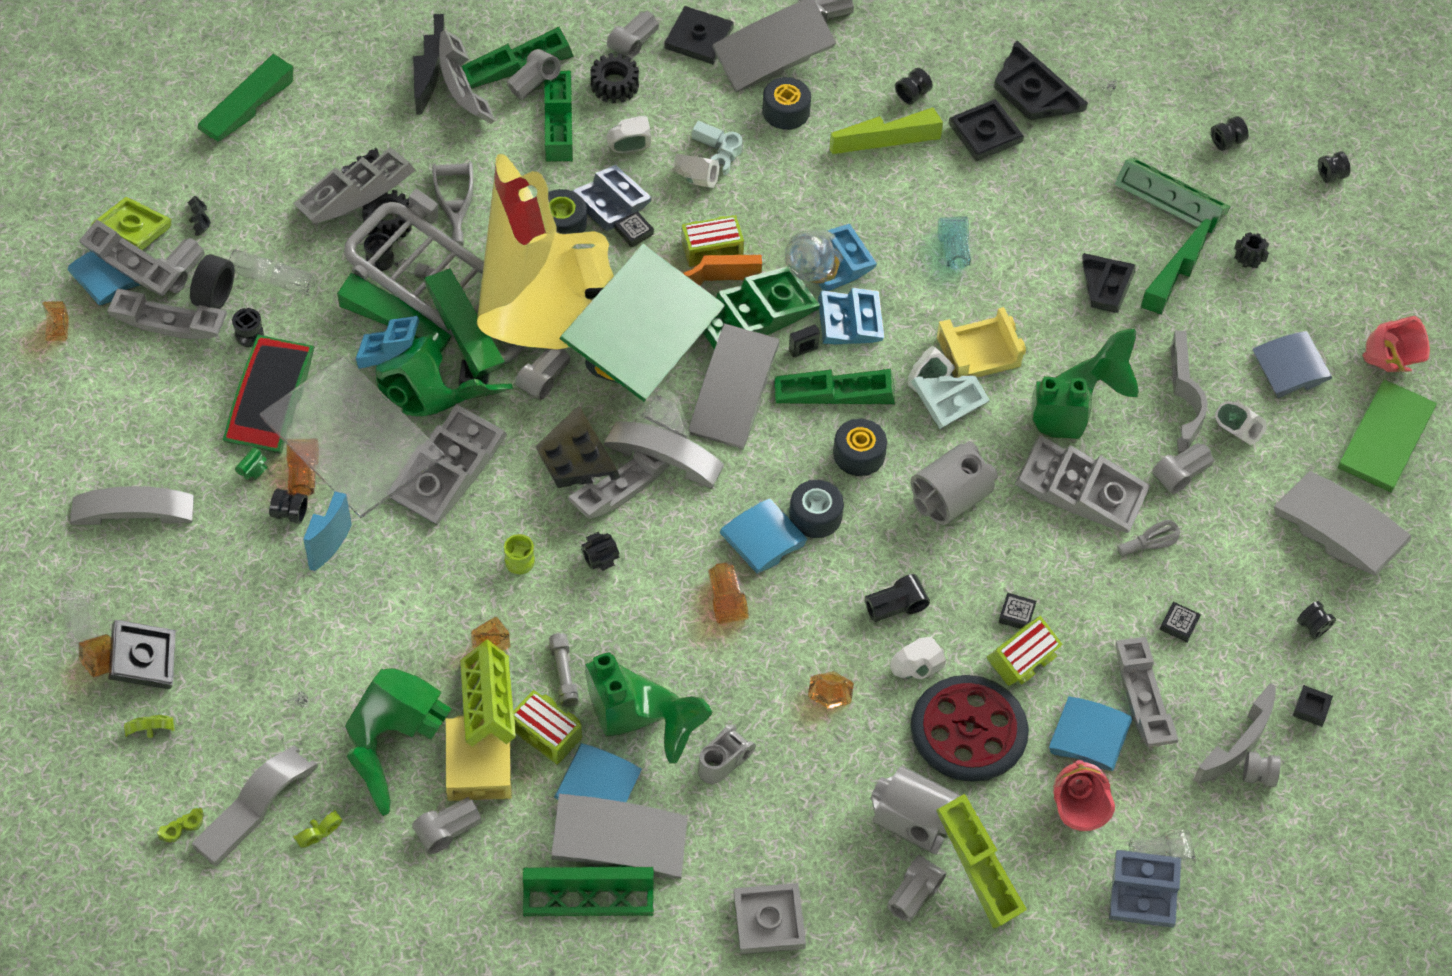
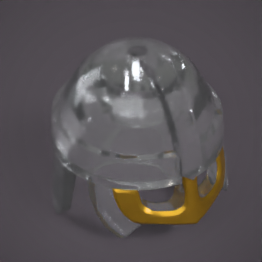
M807 230L794 235L789 240L785 249V261L789 271L795 277L814 284L833 280L837 274L839 264L843 261L842 254L833 248L831 243L836 238L835 235L826 230Z

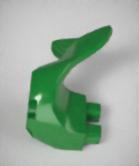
M1135 329L1116 332L1109 337L1094 357L1073 366L1056 377L1044 376L1042 381H1036L1032 394L1031 410L1032 421L1040 433L1052 438L1079 439L1089 422L1093 390L1096 382L1099 380L1121 395L1138 397V383L1129 363L1136 340Z
M437 332L420 338L414 337L412 345L407 350L392 359L378 364L376 367V382L381 397L386 403L391 401L402 408V413L415 417L435 415L465 400L491 396L514 389L510 383L484 384L478 379L466 381L457 389H450L445 386L439 373V365L443 360L441 350L445 347V343Z
M610 652L595 656L592 662L585 664V676L590 699L605 737L636 731L665 719L664 750L669 763L676 764L691 732L707 721L712 715L713 711L703 698L696 696L679 698L670 690L619 665L614 654Z
M395 668L381 669L377 673L345 725L349 737L356 746V748L350 749L347 758L366 782L369 792L382 816L389 814L391 800L384 770L377 755L379 736L388 730H397L413 737L417 731L432 740L452 709L438 700L442 693L440 690L418 676Z

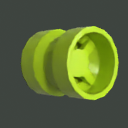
M515 534L507 538L504 543L506 568L514 574L528 573L532 570L535 563L533 541L524 534Z

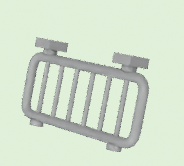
M416 188L409 195V208L395 202L385 203L378 207L348 238L344 245V254L346 259L355 266L352 269L353 274L364 280L370 277L454 337L451 330L447 331L437 308L433 309L418 298L419 294L426 288L424 282L412 294L395 282V280L433 240L451 253L430 275L441 272L455 256L473 267L471 272L459 283L462 289L477 272L483 274L484 261L432 225L438 219V203ZM394 213L405 219L406 222L368 262L355 252L357 245L388 214ZM412 224L429 237L391 277H388L374 267L373 264ZM479 303L474 308L476 313H478ZM512 344L505 352L500 353L505 361L504 364L515 359L525 346Z

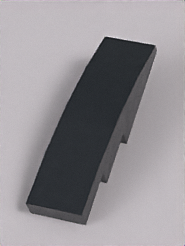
M433 14L434 34L423 35L424 55L413 56L416 115L423 113L433 95L441 73L439 41L441 32L445 30L444 14Z

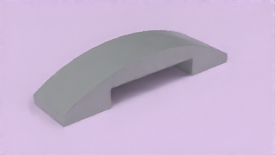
M443 30L440 34L439 57L442 74L449 91L455 100L468 112L490 124L494 123L495 119L487 100L472 92L461 65L467 62L469 58L461 39Z
M99 220L92 224L79 241L83 246L125 276L158 295L164 296L181 275L179 271L159 258L156 260L123 239L116 231Z
M117 289L107 310L108 315L134 327L185 339L217 337L227 315L226 310L209 308L199 305L195 311L150 302L146 300L145 294Z
M627 421L615 422L604 442V446L631 456L635 450L686 470V479L712 489L724 466L719 459L696 443L668 430L648 424Z
M634 451L633 459L618 469L619 479L611 480L610 476H607L596 485L593 483L586 484L570 495L568 500L588 519L604 515L633 498L653 482L670 464Z
M142 486L113 487L89 491L73 497L70 524L101 525L102 519L161 518L162 523H192L194 495L177 490Z
M1139 637L1117 640L1116 651L1123 685L1132 717L1143 742L1147 747L1178 743L1179 739L1171 714H1166L1152 669L1154 660L1147 638Z
M1270 683L1252 704L1247 716L1254 721L1228 753L1219 746H1216L1199 766L1194 781L1200 784L1218 778L1244 760L1248 751H1252L1260 739L1273 709L1276 686Z

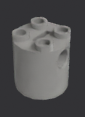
M968 441L965 444H959L911 477L910 484L914 495L913 502L922 515L929 516L940 525H946L994 492V481L998 478V473L991 464H986L973 442Z
M900 766L894 776L888 778L881 777L872 792L870 800H872L875 814L873 823L937 855L945 839L941 835L945 834L948 836L936 810L961 795L904 766Z

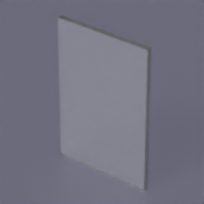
M344 355L259 414L266 424L334 492L347 494L348 506L360 518H363L445 457V454Z

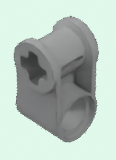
M733 724L728 725L701 750L698 765L699 777L702 781L709 784L722 781L753 754L756 744L752 741L748 742L736 732V726ZM708 762H715V763H717V764H719V765L713 767V766H709L707 763H708Z

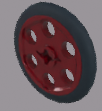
M952 676L935 683L917 700L911 716L910 728L912 738L919 754L932 768L956 780L984 781L1004 774L1015 766L1022 757L1028 743V722L1019 701L1002 685L981 676ZM972 695H978L983 698L985 703L980 707H974L968 703L967 699ZM942 702H949L955 707V711L951 714H944L940 712L938 705ZM1002 715L1007 719L1008 724L1003 727L995 726L991 722V717ZM967 723L974 724L972 733L966 731ZM935 729H943L948 733L949 737L944 741H938L932 737L931 732ZM988 742H996L1001 746L1002 750L998 754H991L986 751L984 745ZM958 749H966L971 753L972 758L968 761H961L956 758L954 753Z

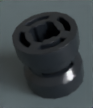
M915 68L908 74L907 78L903 77L895 83V91L898 97L908 105L916 102L920 94L925 95L933 87L930 76L921 68Z
M1239 116L1228 119L1225 124L1218 123L1212 126L1210 130L1212 141L1220 151L1231 148L1234 143H1243L1249 137L1247 125Z
M374 233L365 239L364 251L367 262L390 239L388 235ZM393 245L373 264L378 270L385 271L392 267L394 263Z
M242 308L233 315L232 324L235 330L236 341L241 346L253 347L257 335L264 336L259 312L252 308Z
M277 488L270 501V517L276 519L287 517L290 522L302 523L307 511L308 496L301 493L292 495L287 490Z

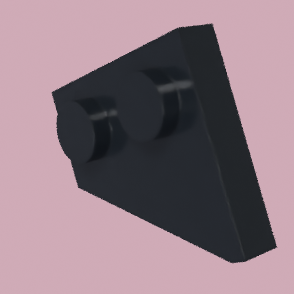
M1083 253L1082 263L1090 306L1118 313L1135 274V264Z

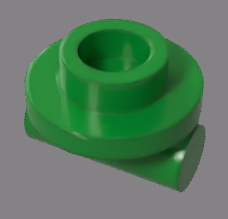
M253 447L238 463L235 471L239 475L244 476L246 480L251 477L256 480L268 468L264 464L267 458L262 455L259 449Z

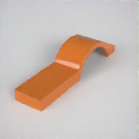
M762 255L703 256L701 263L694 269L683 272V274L699 286L704 281L744 280L745 277L762 273Z

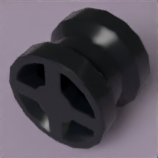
M1339 151L1334 153L1332 157L1325 155L1318 159V172L1323 181L1330 183L1335 178L1344 179L1350 176V162L1344 152Z
M1316 601L1299 615L1297 622L1301 626H1306L1309 629L1310 636L1313 639H1317L1334 625L1336 618L1333 614H1327L1324 611L1323 604L1320 601Z

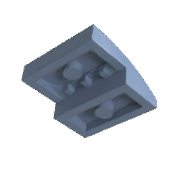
M617 165L595 173L593 182L573 190V192L578 193L584 199L587 206V214L606 232L614 229L615 223L636 211L642 210L652 199Z
M1307 331L1283 336L1252 349L1277 398H1281L1302 387L1305 390H1310L1332 379L1328 368Z
M1116 850L1109 920L1174 928L1176 924L1177 893L1180 889L1181 858Z

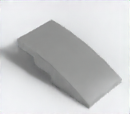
M803 0L736 31L714 43L712 47L735 92L781 75L786 69L808 61L811 56L833 48L836 41L815 0Z
M389 147L372 163L362 157L344 174L335 167L293 204L314 224L368 204L393 189L416 170L410 162Z
M724 324L705 375L688 434L744 449L761 405V397L770 376V369L778 350L780 339Z
M456 404L442 427L436 426L424 447L418 446L387 496L438 525L479 476L507 436V433Z
M1041 435L1035 440L1015 482L1016 486L1054 506L1125 533L1130 532L1150 487L1146 482L1101 455L1094 460L1071 445L1065 450Z
M1311 471L1274 506L1277 516L1299 525L1300 533L1324 544L1327 554L1374 576L1411 540V535L1375 507L1338 484Z
M559 794L552 859L584 862L586 867H654V876L681 879L687 816L627 802Z

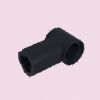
M909 574L898 579L892 587L865 596L864 602L871 620L877 622L902 612L912 615L923 611L929 606L930 599L916 574Z

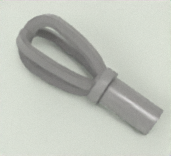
M1164 520L1150 527L1143 535L1137 536L1136 539L1118 545L1117 549L1121 557L1147 548H1164L1177 542L1180 530L1174 521ZM1170 530H1173V531H1174V533H1171V534H1169V535H1166V536H1163V537H1160V538H1156V539H1152V540H1148V539H1150V538H1152V537H1154V536H1156V535H1158V534H1161V533H1163V532H1165V531H1170Z

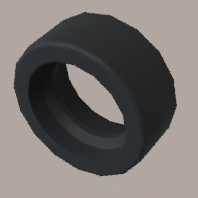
M213 254L206 255L198 264L192 277L190 286L191 303L197 307L202 305L221 309L232 290L235 276L234 264L228 259Z

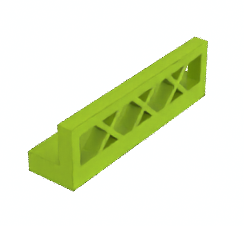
M486 639L460 660L465 740L472 747L490 733L505 744L516 738L509 656ZM477 661L476 665L472 670L471 665ZM481 678V679L479 680L477 686H476L475 689L473 690V688H474L475 684L477 683L478 679ZM482 698L480 704L478 705L477 709L475 710V708H476V706H477L479 700ZM484 719V724L478 728L481 720Z

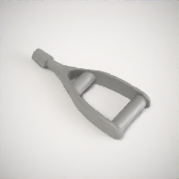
M472 162L449 165H436L434 163L432 165L436 198L453 226L452 239L463 246L464 238L461 225L471 204L474 189ZM469 174V188L466 198L464 200L445 201L438 187L437 176Z

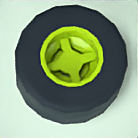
M568 189L549 191V208L556 224V232L562 235L584 232L587 227V206L584 199L578 193Z

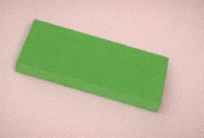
M1383 379L1337 468L1392 493L1437 403Z

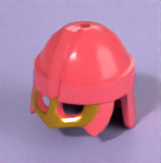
M1417 316L1382 323L1369 335L1365 346L1366 352L1362 356L1365 362L1375 365L1386 372L1412 371L1411 368L1405 366L1425 362L1429 358L1430 346L1426 329Z
M1076 760L1057 775L1053 785V794L1059 816L1064 824L1078 831H1092L1104 826L1112 818L1115 811V803L1111 795L1109 780L1100 768L1091 763L1083 762V760Z

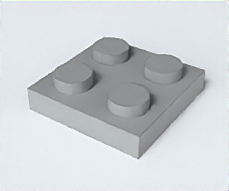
M799 883L734 888L733 895L740 954L805 949L806 940Z

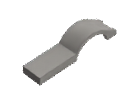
M1175 330L1170 346L1174 395L1184 398L1192 405L1196 412V418L1191 423L1181 426V437L1177 439L1178 454L1191 446L1200 432L1206 416L1208 402L1201 387L1190 379L1187 332Z
M295 745L266 761L248 779L238 798L192 842L193 848L217 867L264 820V815L275 797L294 780L299 778L306 779L318 767L317 763L313 760L308 762L298 754L300 751Z

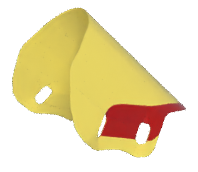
M504 154L497 155L477 325L488 336L510 344L556 350L564 349L569 346L559 339L560 336L592 301L585 298V290L588 288H604L614 277L608 260L609 243L603 234L595 231L563 235L557 233L556 224L549 208L548 187L542 174L532 171L521 176L513 163ZM530 185L537 189V196L534 198L528 188ZM577 244L595 245L592 248L573 249V246Z

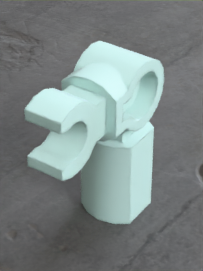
M697 121L692 130L691 138L715 149L719 147L718 154L712 156L711 159L718 160L719 164L724 165L722 174H728L730 171V161H734L736 156H739L742 152L741 135L737 132L724 134L723 130Z

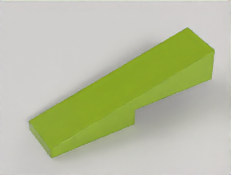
M934 107L888 123H884L882 118L878 116L831 132L829 150L832 154L938 140L941 139L943 121Z
M965 793L938 808L936 812L992 927L997 928L1027 910L1026 906L995 855V852L998 851Z

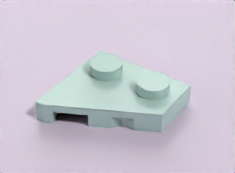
M940 376L939 378L924 379L923 377H916L911 381L939 429L944 428L990 401L976 376H961L959 378Z

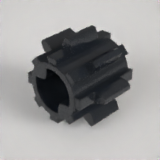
M1246 233L1241 240H1236L1234 259H1237L1238 263L1241 262L1243 264L1242 267L1258 268L1261 262H1266L1269 252L1267 249L1269 242L1265 238L1263 239L1259 233Z
M596 532L586 537L587 542L581 545V551L589 568L592 570L600 568L601 571L615 566L614 560L620 558V553L611 534Z

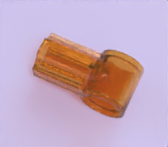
M287 440L289 494L301 493L309 497V495L315 494L316 466H319L318 440Z
M725 562L716 564L713 568L708 569V576L714 596L713 608L717 624L747 620L749 618L745 594L740 592L734 565H729Z

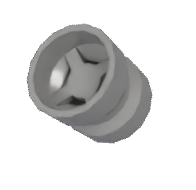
M1248 751L1244 764L1243 782L1253 784L1259 780L1265 786L1276 787L1280 774L1281 757L1270 755L1261 758L1259 753Z

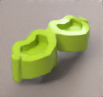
M161 714L150 717H137L124 723L125 737L136 731L146 729L147 738L154 737L153 728L175 731L173 717Z
M193 808L189 814L178 817L176 821H171L167 826H160L159 831H157L158 838L171 843L176 842L180 838L183 829L188 831L198 830L203 823V809Z
M334 810L320 824L315 819H312L310 821L312 828L301 831L294 835L293 838L301 848H306L333 833L343 820L337 811Z

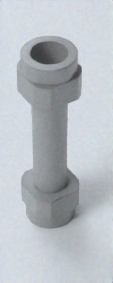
M556 633L549 637L551 655L555 656L560 681V686L558 687L559 700L563 707L574 706L579 703L577 686L572 683L568 662L569 643L566 634Z

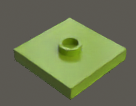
M124 197L96 219L141 250L172 226L171 218L128 197Z

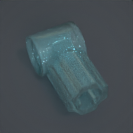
M939 217L938 237L939 242H943L946 266L952 268V270L963 269L969 266L971 255L968 243V217Z

